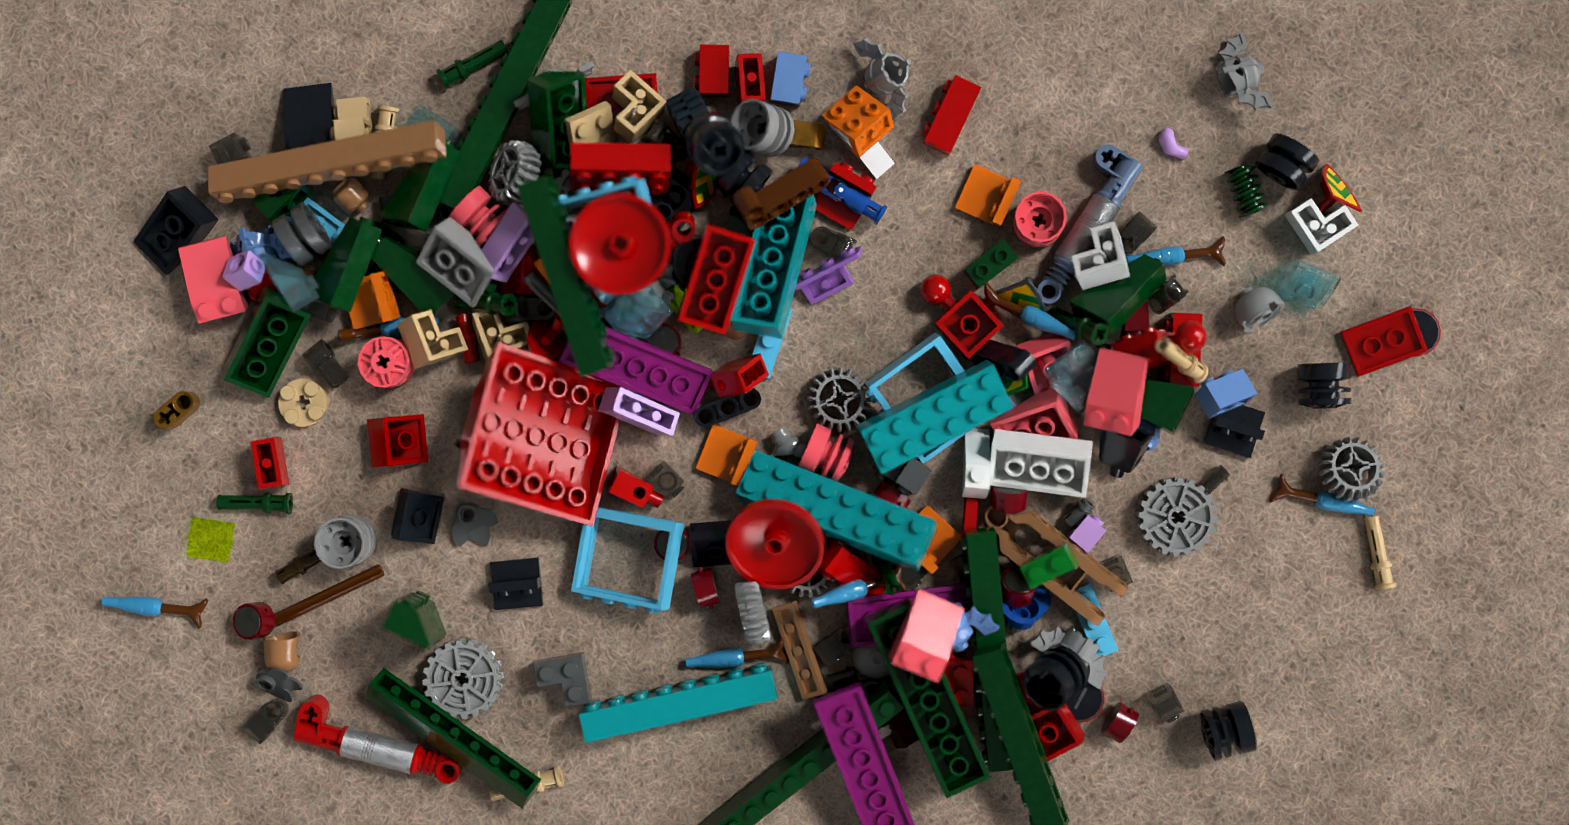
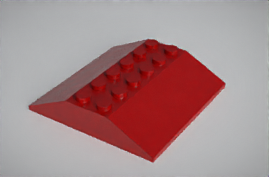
M496 342L474 390L461 438L457 487L593 526L620 424V419L599 411V407L606 387L628 389L591 374L581 377L579 370L574 367Z

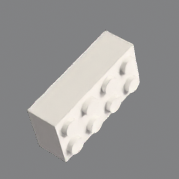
M995 429L990 461V485L1086 498L1093 441Z

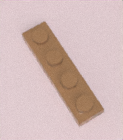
M797 601L773 607L772 611L802 699L825 694L827 690Z

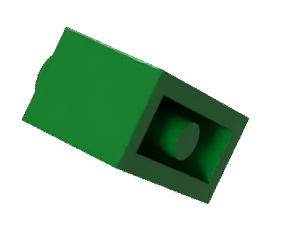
M1065 542L1024 562L1020 569L1029 587L1033 589L1075 569L1078 563L1068 543Z

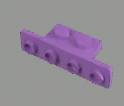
M853 246L842 251L840 253L841 256L834 260L830 257L819 264L820 267L814 270L811 268L804 270L799 274L795 290L802 288L812 305L852 285L854 280L845 265L861 257L862 247L859 246L855 249Z

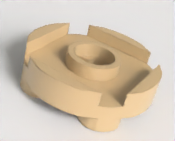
M296 379L289 382L281 389L278 400L280 413L285 420L299 427L317 424L326 413L329 403L324 388L310 379ZM302 395L310 401V404L306 405L305 410H302V407L297 404Z

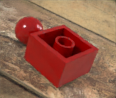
M939 274L929 275L921 283L920 294L928 304L940 305L946 311L933 325L967 360L1002 329L1004 325L972 290L956 302L950 295L951 286L949 281ZM964 320H972L974 322L972 324L973 331L963 328L965 325L963 323Z
M1187 321L1182 323L1175 333L1166 332L1165 329L1156 330V328H1148L1141 331L1142 335L1135 337L1133 334L1125 335L1119 338V342L1112 343L1111 345L1113 351L1148 358V372L1174 364L1156 350L1155 345L1160 338L1164 340V337H1166L1181 350L1193 353L1203 348L1207 340V333L1200 323Z
M1024 672L1017 673L1018 681L1047 760L1050 761L1083 744L1085 734L1067 704L1057 711H1048L1040 708L1031 701L1024 690L1022 683Z

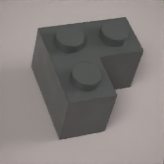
M914 458L883 474L879 472L875 464L872 467L876 470L875 476L884 482H887L888 479L897 484L895 488L906 496L910 494L917 495L932 472L931 469Z
M584 652L540 659L533 663L537 687L562 684L565 707L591 702L592 695Z

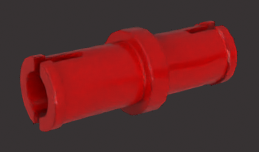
M470 313L455 316L457 328L460 327L468 350L463 352L464 363L470 364L480 361L475 342L477 337L473 333Z

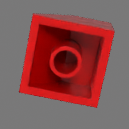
M424 414L367 419L371 468L428 462Z

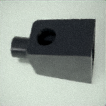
M1137 428L1132 436L1100 429L1099 459L1101 462L1111 466L1109 472L1111 476L1121 478L1124 476V472L1131 473L1139 465L1153 434Z

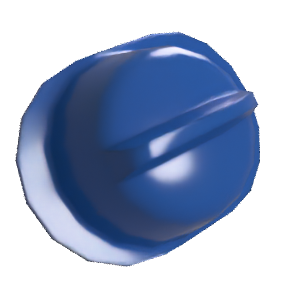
M1036 587L1031 603L1025 607L1014 608L1003 603V613L1006 622L1009 624V630L1012 631L1014 628L1027 630L1031 628L1051 605V597L1044 587Z

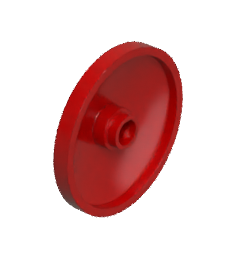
M609 194L592 201L577 216L570 234V254L578 273L594 288L614 295L633 294L652 285L665 270L671 253L670 232L663 216L648 201L631 194Z
M764 499L745 506L732 519L726 535V551L733 567L746 580L756 582L764 588L788 589L803 584L817 572L824 555V535L816 519L804 508L786 500Z

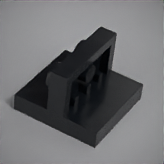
M1242 405L1215 416L1210 420L1203 443L1251 458L1256 440H1263L1265 431L1260 428L1265 412Z
M401 488L391 532L392 538L435 544L445 497Z
M732 520L690 523L689 541L693 568L732 565L726 551V535Z
M539 557L490 562L492 582L488 583L489 593H493L494 610L544 605Z

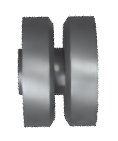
M302 202L290 210L291 217L283 214L273 220L272 225L287 252L299 265L304 266L314 259L313 250L323 254L332 248V242L319 219Z

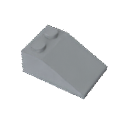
M451 217L434 227L416 261L418 265L471 307L476 306L495 272L470 232Z

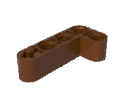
M814 158L756 193L751 187L740 189L734 194L733 202L749 229L754 230L824 189L830 183L831 178L819 160Z

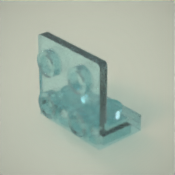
M1084 340L1045 369L1050 385L1080 414L1086 410V393L1090 390L1098 354Z

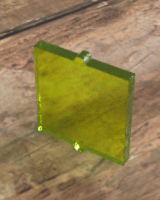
M192 517L191 531L187 535L189 539L187 556L229 562L231 548L235 544L233 541L235 523Z

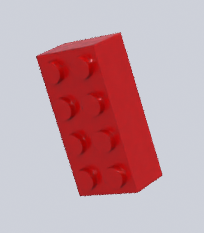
M571 143L569 162L570 192L590 188L591 192L599 190L598 185L613 182L614 186L623 184V178L635 175L637 179H645L648 192L651 195H661L668 192L671 174L670 144ZM636 189L623 192L631 195L637 194Z
M705 224L676 316L679 321L726 335L754 247L755 239L753 237L712 224Z

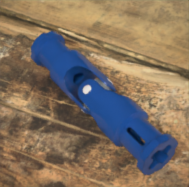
M804 157L799 166L807 162L808 159ZM826 170L831 180H836L840 183L835 187L833 194L829 193L826 187L820 190V192L835 201L841 202L843 200L850 210L858 215L862 213L872 219L874 224L877 225L888 206H881L871 200L870 196L861 190L850 189L847 182Z

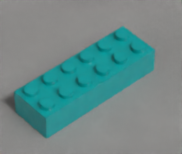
M814 195L763 226L754 229V247L730 319L736 331L783 339L817 207Z
M985 360L856 425L876 468L883 474L1012 409L1013 405L994 365Z

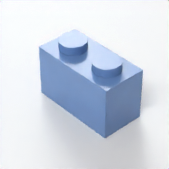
M778 51L771 103L799 107L800 101L805 102L807 87H803L804 77L809 78L811 63H806L807 56Z
M1243 369L1236 372L1229 370L1220 375L1216 380L1214 377H1211L1202 382V387L1195 393L1209 419L1247 404L1258 394Z

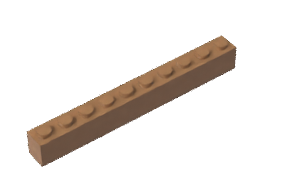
M433 120L208 166V193L219 202L230 203L234 199H249L264 193L275 194L279 190L299 189L300 186L309 184L320 185L324 181L329 180L340 181L354 175L365 176L368 172L389 171L391 168L398 166L410 167L414 163L423 161L435 162L438 158L446 157L445 130Z

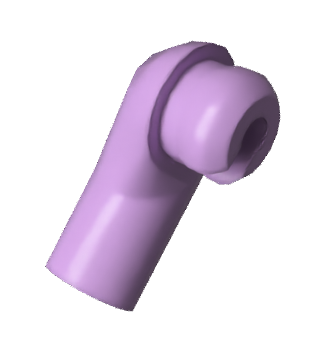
M1164 128L1159 135V143L1163 152L1185 160L1189 148L1177 145L1173 130Z

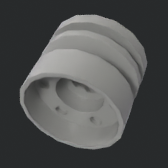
M758 99L745 100L735 108L730 118L731 124L742 134L745 150L767 157H775L786 151L793 140L795 130L794 121L790 113L784 108L770 105L767 102Z
M346 515L327 520L321 525L315 535L314 547L317 556L324 564L331 568L343 569L362 563L371 556L375 549L376 535L374 528L367 520L356 515ZM348 536L351 537L350 545L346 544V542L348 541L346 537Z

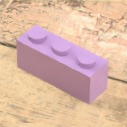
M512 202L481 250L495 271L491 278L505 283L535 240L522 204Z
M606 387L599 407V411L659 436H673L680 414L621 387Z

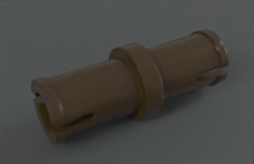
M314 549L302 557L297 556L293 558V562L276 570L275 574L280 583L284 584L299 574H306L309 568L322 561Z

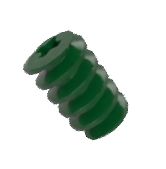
M1243 165L1224 172V174H1232L1227 179V183H1235L1230 192H1238L1233 201L1241 202L1236 207L1237 211H1244L1239 218L1260 212L1268 205L1267 202H1259L1265 194L1256 193L1262 185L1253 184L1259 177L1258 175H1250V172L1256 168L1255 166Z

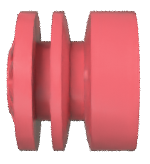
M478 186L456 206L448 218L451 217L465 229L468 228L473 239L477 237L475 242L481 249L507 211L505 210L496 216L502 206L498 203L490 209L487 208L492 197L481 186Z
M1040 191L1027 195L1019 203L1014 213L1012 224L1016 237L1027 247L1036 249L1048 247L1057 240L1065 227L1067 219L1066 209L1061 200L1052 193ZM1038 217H1041V223L1043 224H1040L1039 227L1034 226V220H1036Z
M383 336L373 338L363 346L359 353L358 367L360 374L368 383L376 387L395 388L403 386L411 379L415 372L406 346L400 339ZM382 357L390 359L387 363L388 367L381 366L380 363L383 362Z
M817 423L798 467L813 473L819 467L822 469L821 476L826 477L827 473L830 472L832 473L830 479L837 482L844 475L851 460L855 440L849 438L843 447L840 444L844 435L839 434L834 442L829 441L831 429Z

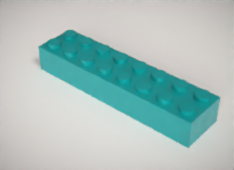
M757 450L754 451L735 493L739 502L746 505L764 499H780L797 504L816 519L824 536L917 573L937 530L936 520Z
M763 662L752 665L751 670L742 671V668L729 670L727 675L720 677L718 673L704 676V679L695 682V678L681 681V684L676 687H672L671 684L658 686L654 692L648 693L647 689L633 692L634 695L632 697L625 698L624 694L610 697V700L605 703H601L600 700L586 703V706L579 713L585 743L777 700L778 693L772 666H766V663Z

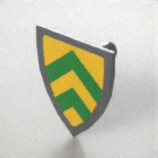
M1026 277L1022 282L995 291L1000 297L1022 307L1033 306L1045 312L1042 296L1033 285L1034 280L1031 277ZM1010 312L1011 314H1013L1014 316H1016L1017 318L1020 319V316H1019V315H1016V314Z

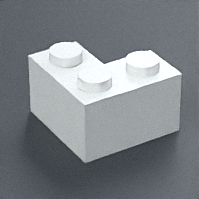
M1312 198L1303 201L1284 214L1310 254L1321 251L1358 226L1346 205L1338 207L1326 216H1323Z
M1115 221L1091 228L1095 249L1072 256L1076 277L1082 290L1130 277L1121 236Z

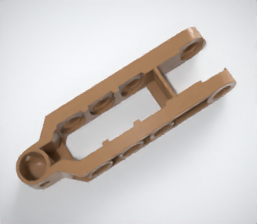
M992 506L987 509L985 521L999 535L1001 552L1019 566L1034 558L1033 555L1015 542L1014 534L1022 524H1029L1041 534L1042 539H1048L1055 546L1065 542L1068 543L1080 566L1067 582L1058 576L1043 583V585L1094 625L1099 626L1106 617V614L1075 589L1086 574L1090 575L1102 586L1104 584L1115 593L1119 594L1120 598L1129 589L1127 584L1034 511L1003 513L994 510Z

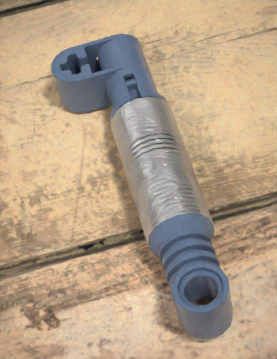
M1101 146L1094 154L1093 164L1095 168L1106 175L1108 179L1101 190L1096 191L1092 198H1090L1091 200L1085 206L1079 219L1075 221L1074 226H1072L1058 251L1053 256L1054 262L1052 264L1054 266H1050V271L1046 272L1047 276H1044L1036 287L1042 296L1045 306L1054 304L1060 298L1064 291L1063 286L1066 287L1068 285L1066 281L1070 282L1071 280L1069 276L1073 277L1076 274L1072 256L1094 250L1095 245L1091 228L1113 222L1121 209L1122 200L1143 169V166L1138 161L1115 146ZM1106 154H1109V155H1110V157H1109V160H1110V161H1108L1107 163H1104V162L1102 161V160L1104 159L1103 156H1105ZM1118 157L1121 160L1113 171L1109 168L1113 161ZM1042 288H1052L1054 292L1053 298L1047 299L1043 297Z

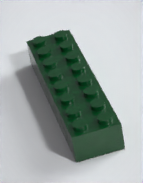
M906 597L863 618L945 797L949 798L991 778L944 671H942L938 682L892 663L888 657L912 603Z

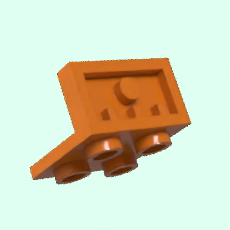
M859 86L853 87L822 115L825 121L849 138L852 151L859 158L894 128L890 109Z
M975 164L955 208L999 228L1003 223L1021 180L1014 177L1007 179Z
M384 271L363 278L351 312H349L354 329L401 318L390 278Z
M712 425L696 469L739 486L758 441L718 425Z
M926 505L919 514L936 520L937 530L922 562V566L933 574L939 568L937 565L960 541L962 536L930 506Z

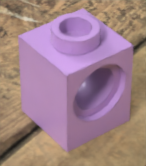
M250 250L228 258L222 278L239 291L261 283L266 263Z
M1094 514L1091 517L1086 515L1071 529L1066 537L1088 553L1106 532L1102 527L1104 522Z

